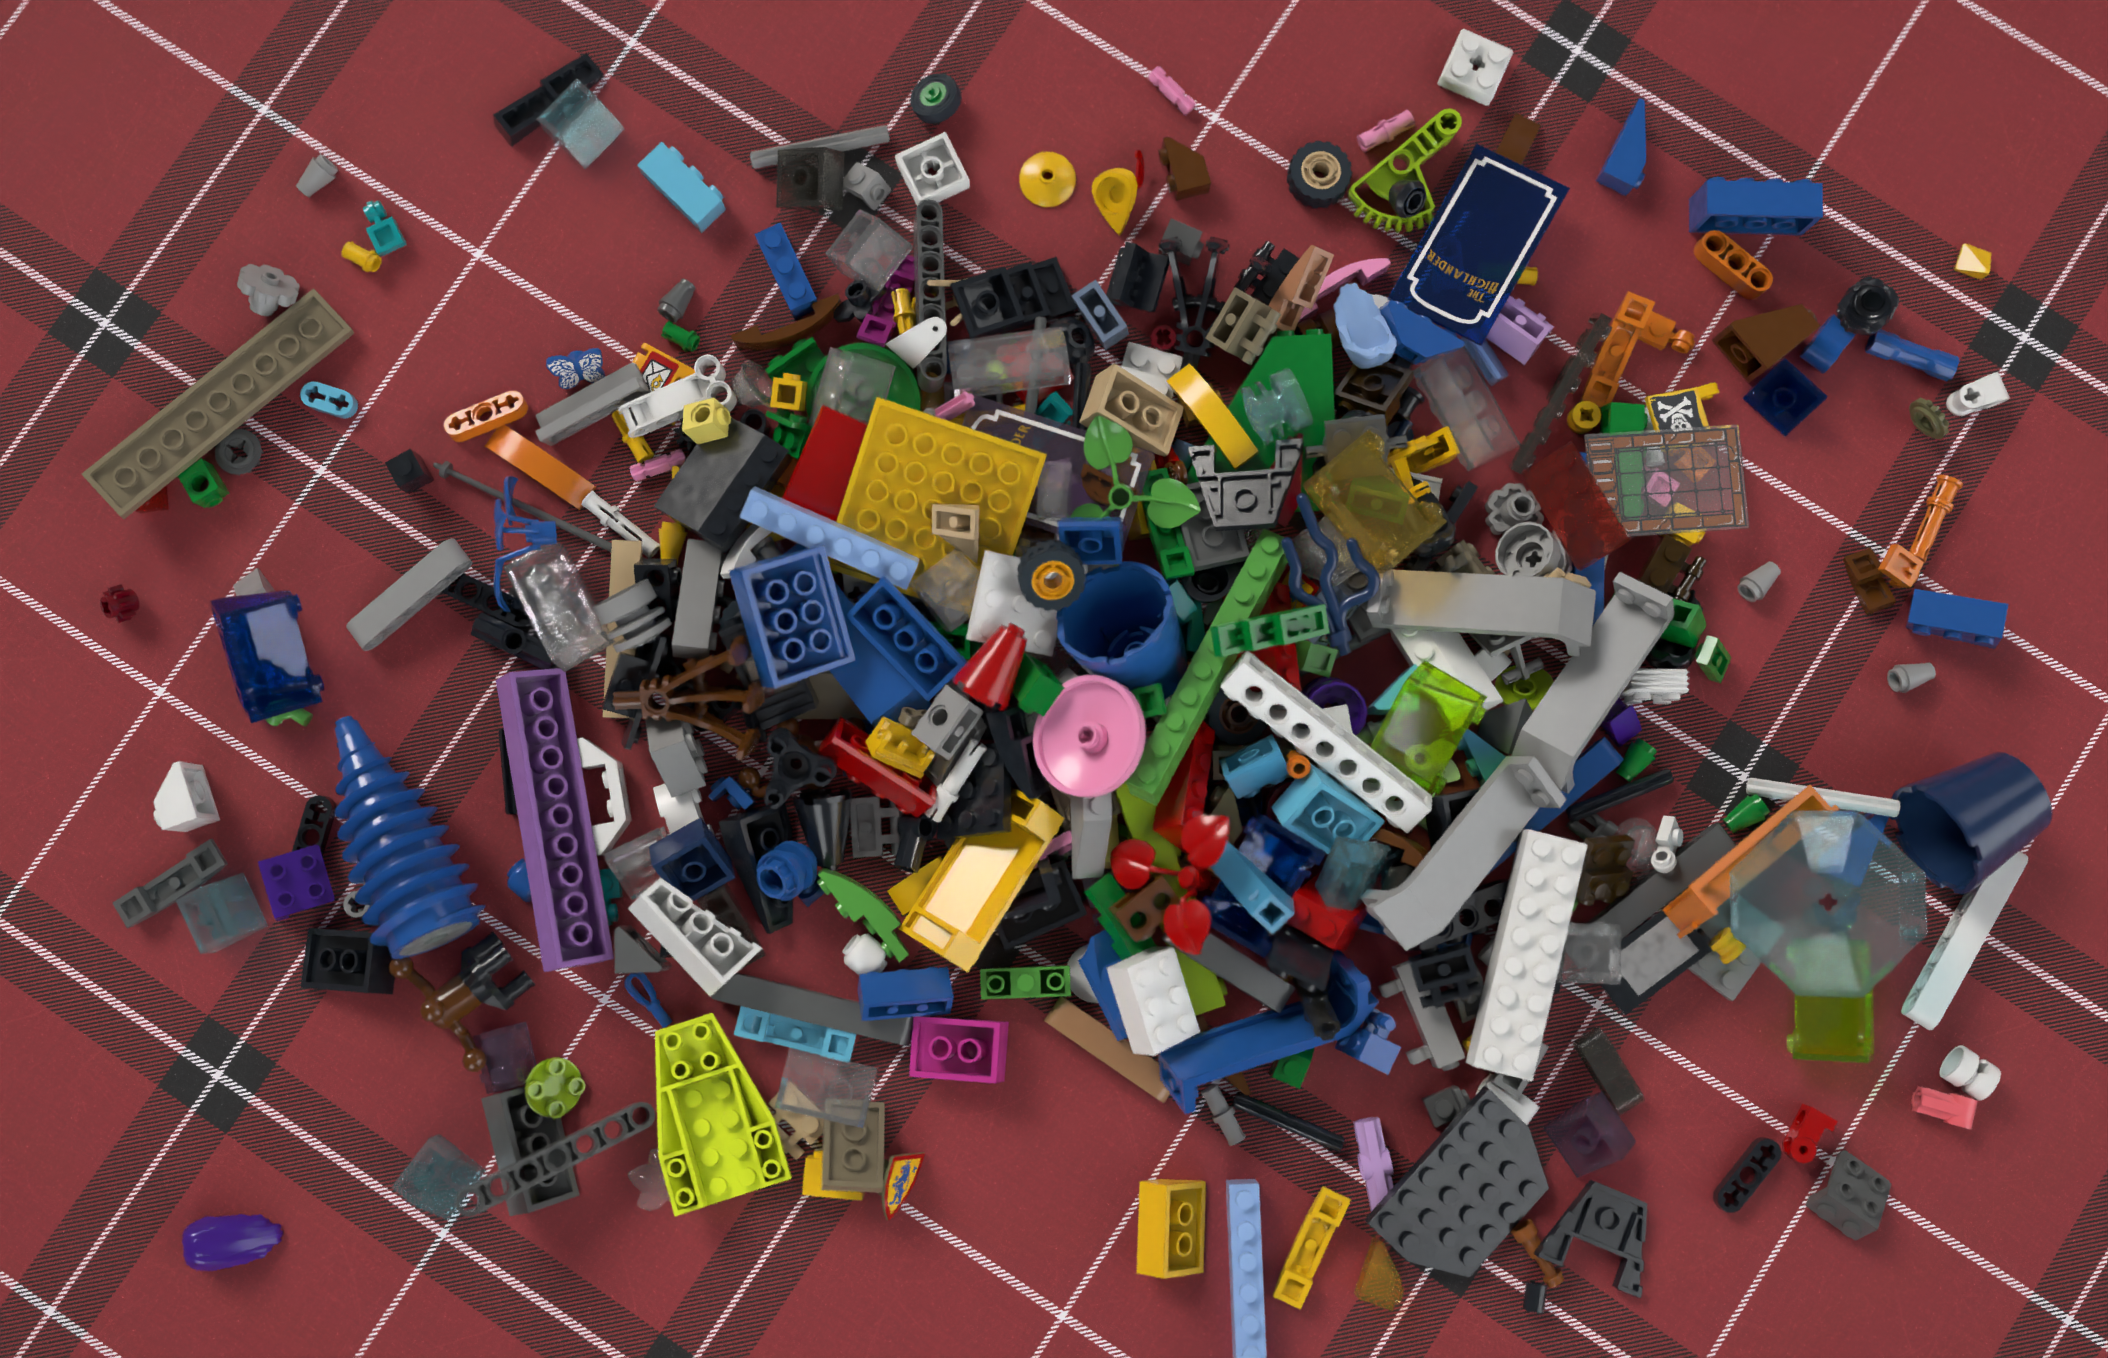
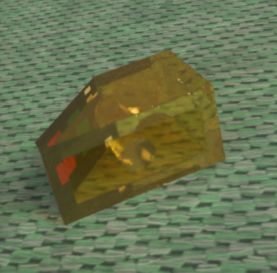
M1373 1236L1354 1294L1358 1299L1393 1311L1395 1304L1399 1305L1401 1302L1404 1287L1401 1286L1402 1280L1384 1243L1378 1237Z

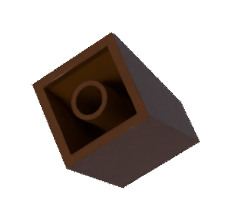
M1799 304L1735 320L1715 336L1712 341L1749 383L1774 365L1821 325L1817 322L1815 314L1810 309Z

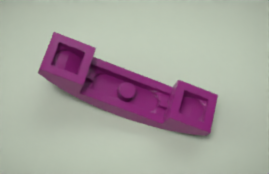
M898 251L895 252L886 272L884 284L887 291L881 298L875 301L872 315L866 314L857 333L858 339L881 347L886 346L885 344L889 342L898 326L897 322L895 323L893 320L895 312L891 293L893 291L896 292V289L905 288L909 290L911 296L915 286L914 257Z

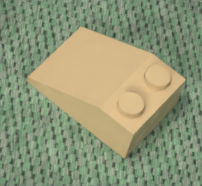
M1114 363L1096 375L1079 423L1088 428L1096 416H1102L1124 427L1132 438L1133 447L1165 457L1169 454L1184 407Z

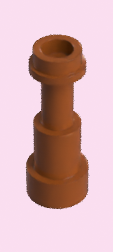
M1528 1219L1517 1224L1511 1230V1233L1517 1243H1522L1532 1260L1535 1259L1545 1275L1543 1282L1549 1288L1561 1284L1564 1281L1561 1269H1555L1550 1261L1534 1255V1251L1541 1243V1240L1537 1235L1538 1229L1533 1221Z

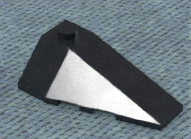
M785 802L777 809L770 808L771 805L741 812L718 821L726 851L731 857V861L767 934H771L793 923V899L782 901L768 897L761 890L757 882V865L760 858L782 842L792 840V827Z

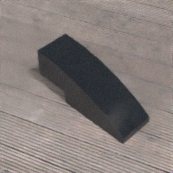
M1008 705L1006 710L1002 711L999 710L1000 708L986 713L997 750L1007 770L1028 799H1033L1050 791L1049 782L1043 776L1036 762L1033 749V733H1028L1024 710L1018 705Z

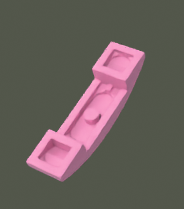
M1388 258L1368 259L1349 264L1332 272L1325 277L1316 301L1356 277L1362 286L1366 285L1387 272L1391 262ZM1316 301L1312 310L1304 307L1298 322L1315 316L1319 308Z

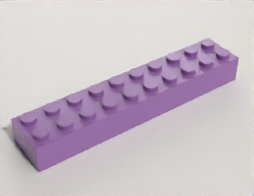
M565 668L508 672L496 680L543 971H555L614 959Z

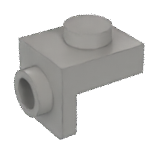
M859 162L855 163L840 182L844 190L863 199L872 210H876L891 192V188L878 172Z

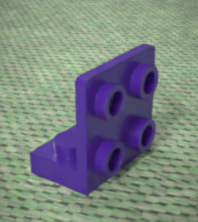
M313 845L258 861L276 921L287 919L290 914L335 900L319 845Z

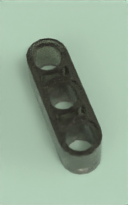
M1597 1026L1572 1042L1576 1052L1606 1101L1618 1116L1623 1115L1645 1101L1640 1088L1611 1041L1600 1027Z

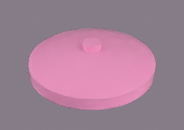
M1098 675L1075 677L1062 684L1065 688L1046 715L1043 717L1038 714L1033 733V749L1040 771L1052 786L1073 796L1092 798L1105 795L1117 789L1134 772L1144 749L1145 721L1138 701L1119 682Z

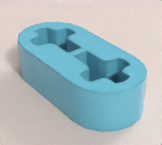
M313 381L305 384L301 389V400L305 405L314 410L346 419L352 417L358 409L355 397L345 390ZM318 391L326 398L325 400H313L310 398V394ZM345 399L349 405L347 408H339L333 401L343 402Z

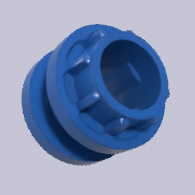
M795 841L782 842L760 858L757 865L758 885L768 897L782 901L792 900L801 891L807 889L815 882L817 878V858L807 845Z

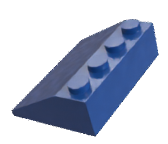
M824 545L761 560L729 570L761 686L775 689L856 661Z

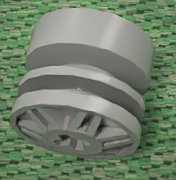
M1524 522L1508 529L1499 539L1495 550V561L1499 570L1504 575L1543 577L1547 573L1551 574L1557 567L1562 569L1565 574L1571 573L1572 557L1567 547L1539 523Z
M648 579L629 586L592 607L601 625L612 622L617 624V627L607 635L609 639L623 635L624 638L613 645L617 653L627 649H635L650 642L672 624L669 617L655 621L654 618L665 611L662 606L649 610L647 604L653 601L657 595Z

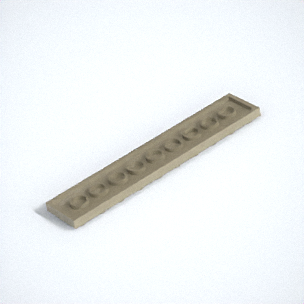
M313 288L81 475L123 519L127 518L351 337L354 331Z

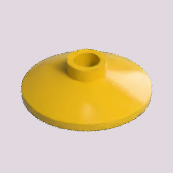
M1037 153L1030 157L1022 166L1019 177L1020 188L1024 196L1037 206L1055 207L1061 205L1069 199L1074 191L1076 184L1074 168L1064 156L1058 153ZM1050 172L1053 177L1050 180H1046L1042 175Z

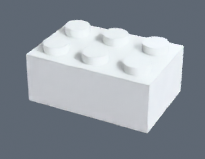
M1151 947L1106 968L1133 1054L1156 1055L1200 1033L1174 947Z

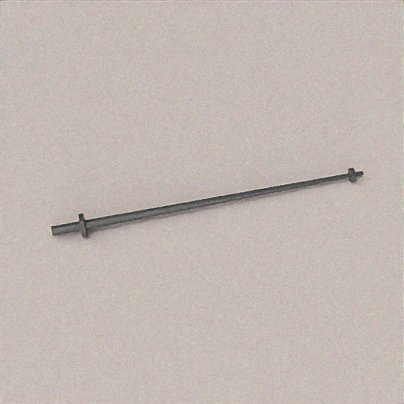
M445 461L442 465L436 462L433 463V467L440 470V477L446 479L451 475L504 501V493L452 470L453 464L451 462ZM512 498L513 506L544 521H556L557 527L611 552V542ZM655 570V574L664 578L660 571ZM724 595L723 598L718 597L717 604L727 608L735 599Z

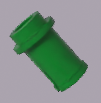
M668 321L663 327L662 338L683 347L682 349L685 352H694L697 349L700 337L697 336L696 331L692 330L689 332L671 321Z

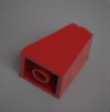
M1322 870L1294 893L1292 897L1294 914L1286 922L1331 949L1346 951L1368 911L1367 906L1360 898L1363 895L1362 892Z

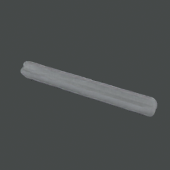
M883 125L753 151L750 153V159L753 168L757 169L889 142L890 137L887 126Z

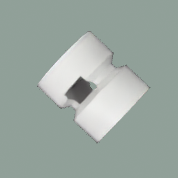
M1959 1045L1951 1050L1944 1059L1940 1068V1076L1954 1086H1961L1963 1092L1981 1101L1986 1099L1995 1090L2001 1078V1071L1987 1060H1979V1056L1967 1047Z

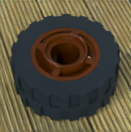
M1221 687L1204 720L1208 726L1215 730V736L1219 740L1225 741L1230 745L1251 743L1255 738H1259L1263 730L1268 726L1262 719L1254 718L1239 701H1233L1227 697ZM1241 705L1242 712L1240 715L1231 717L1232 709L1235 706Z

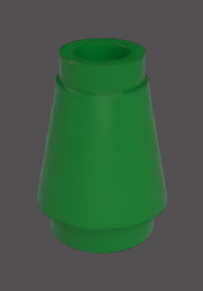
M1638 737L1634 743H1630L1623 757L1624 760L1620 763L1616 773L1631 782L1633 778L1655 760L1654 756L1658 751Z
M1755 793L1751 797L1747 795L1722 820L1734 834L1765 820V816L1770 811L1763 800Z

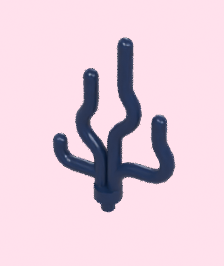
M1299 493L1296 501L1308 532L1314 543L1326 553V563L1321 570L1319 579L1321 591L1327 604L1326 612L1329 634L1325 635L1330 647L1337 646L1340 656L1351 653L1348 642L1353 639L1346 621L1347 613L1352 607L1367 602L1376 595L1380 586L1379 573L1375 566L1364 558L1358 541L1355 538L1347 539L1346 546L1356 568L1367 576L1368 586L1364 590L1343 599L1339 604L1331 581L1339 559L1337 548L1333 541L1322 533L1307 494ZM1288 537L1283 538L1281 546L1290 567L1288 581L1290 592L1303 605L1325 604L1316 596L1310 595L1302 589L1301 578L1303 570L1292 539Z

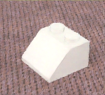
M180 761L173 763L153 801L156 809L154 810L156 823L162 830L188 832L219 821V814L203 765Z

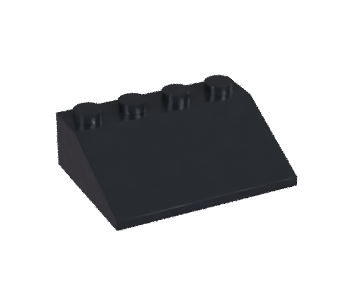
M731 418L728 437L697 444L660 496L654 508L725 554H728L749 524V521L740 518V515L751 489L755 486L770 493L792 461V456L788 449L771 438Z

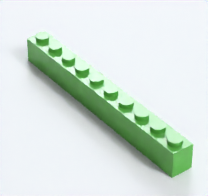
M1266 529L1262 530L1210 627L1260 615L1288 563L1281 546V541L1285 537ZM1210 628L1166 707L1167 713L1162 714L1143 749L1137 767L1126 780L1130 794L1156 806L1221 687L1224 674L1232 667L1239 654L1215 657Z

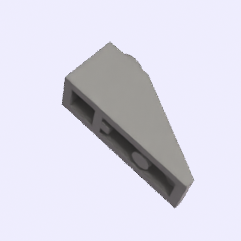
M1112 793L1092 798L1070 795L1072 878L1103 877L1112 823Z

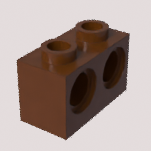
M1153 873L1144 887L1131 890L1108 909L1127 935L1137 942L1138 940L1143 941L1149 938L1155 932V927L1164 921L1166 909L1170 905L1180 904V899L1162 875ZM1159 893H1164V903L1155 907V896ZM1138 911L1141 912L1142 918L1140 922L1136 925H1130L1131 915Z

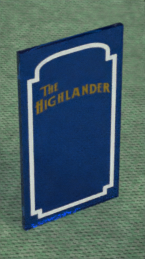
M1476 144L1391 291L1388 300L1402 302L1408 307V310L1415 314L1426 316L1433 323L1482 346L1570 188Z

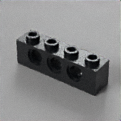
M1498 879L1477 887L1442 932L1408 950L1428 954L1438 950L1437 945L1446 942V945L1455 944L1463 941V935L1465 934L1478 935L1489 931V925L1496 923L1498 926L1509 879ZM1486 902L1489 906V911L1487 914L1484 910V905ZM1461 911L1464 915V920L1462 924L1459 921V914Z

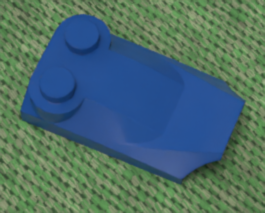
M1104 930L1090 937L1088 948L1078 962L1117 1041H1120L1128 1036L1106 968L1122 960L1111 947V944L1115 941Z

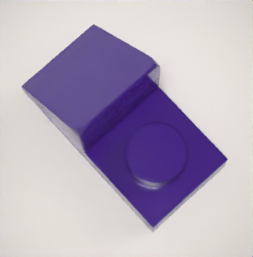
M1620 698L1616 700L1600 724L1618 748L1642 730L1633 705L1625 706Z

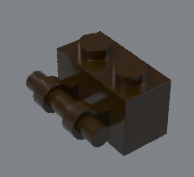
M1666 534L1655 545L1636 580L1674 599L1687 602L1691 596L1689 591L1695 581H1699L1704 573L1702 569L1707 561L1700 556H1696L1692 564L1686 563L1685 561L1692 548ZM1680 572L1685 576L1678 587L1672 583Z

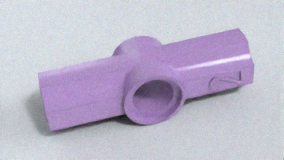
M1369 1117L1353 1121L1359 1154H1357L1361 1177L1363 1181L1365 1180L1371 1211L1393 1188L1391 1178L1393 1166L1390 1153L1385 1148L1379 1117Z

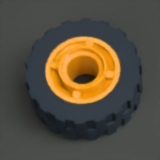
M1047 540L1048 542L1036 543V546L1027 549L1026 554L1022 555L1020 558L1021 562L1017 567V578L1022 595L1024 594L1025 599L1029 603L1031 602L1038 609L1057 611L1063 607H1069L1072 602L1079 599L1080 593L1085 588L1086 575L1081 558L1078 553H1075L1073 547L1067 546L1061 541ZM1051 572L1058 573L1053 579L1045 578Z

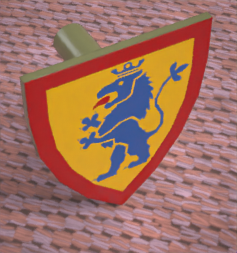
M924 1152L893 1155L890 1161L884 1159L882 1193L878 1192V1194L882 1196L883 1212L887 1221H890L900 1209L914 1186L923 1163Z

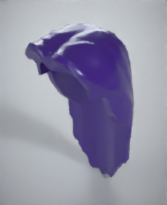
M244 1214L218 1217L205 1216L194 1221L184 1230L182 1234L183 1257L190 1268L201 1271H216L243 1265L253 1260L264 1258L274 1245L282 1241L281 1236L284 1232L281 1230V1224H273L261 1214L252 1216Z

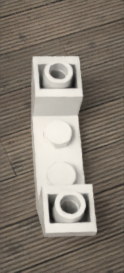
M578 738L577 743L582 768L606 767V771L602 772V778L605 788H609L611 800H607V809L609 816L614 817V822L593 825L592 831L596 855H608L632 821L623 764L590 740Z

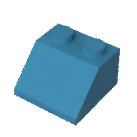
M1272 734L1219 760L1223 774L1237 799L1241 797L1250 798L1256 795L1261 787L1269 783L1275 785L1284 781L1288 774L1286 760Z

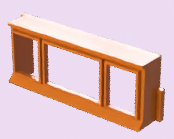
M1810 784L1662 909L1680 930L1676 935L1681 939L1718 913L1716 909L1801 836L1838 811L1837 805L1835 804L1831 807Z

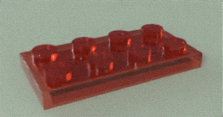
M1572 441L1521 473L1577 570L1582 571L1632 540L1575 443Z

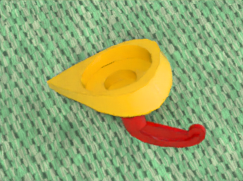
M1135 150L1134 153L1137 159L1136 175L1125 168H1113L1099 174L1092 184V194L1097 207L1118 235L1122 234L1136 200L1137 190L1142 188L1144 182V158L1140 150Z

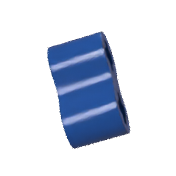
M1832 314L1820 327L1799 357L1823 374L1833 365L1856 334L1845 332L1844 328L1840 325V320L1835 314Z

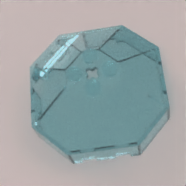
M1792 811L1730 871L1731 933L1747 946L1796 995L1863 997L1927 935L1925 872L1858 811ZM1826 893H1830L1832 899H1837L1838 901L1837 905L1832 906L1831 911H1826L1824 905H1819V899H1823Z

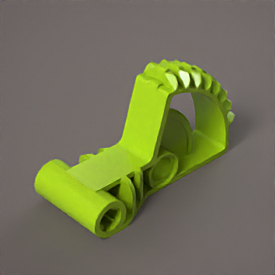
M1451 108L1440 111L1405 143L1354 183L1348 191L1349 199L1358 208L1354 216L1357 218L1361 213H1364L1366 215L1363 219L1364 224H1367L1371 218L1374 219L1373 228L1375 229L1379 227L1381 222L1385 223V232L1390 230L1391 224H1395L1396 233H1400L1402 224H1405L1407 232H1411L1413 222H1415L1418 229H1422L1424 227L1423 218L1431 225L1434 222L1432 213L1434 212L1435 205L1420 166L1451 142L1462 124L1460 114ZM1402 159L1405 161L1407 169L1404 171L1395 169L1393 160ZM1400 180H1418L1425 186L1426 200L1424 208L1426 211L1409 218L1387 215L1368 206L1355 191L1366 182L1378 196L1389 200L1390 188Z

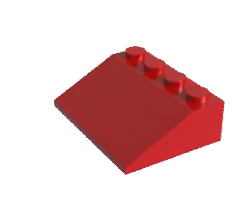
M822 405L782 498L836 522L868 423Z

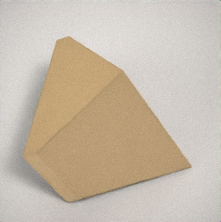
M933 504L932 534L942 537L975 563L978 560L979 505Z

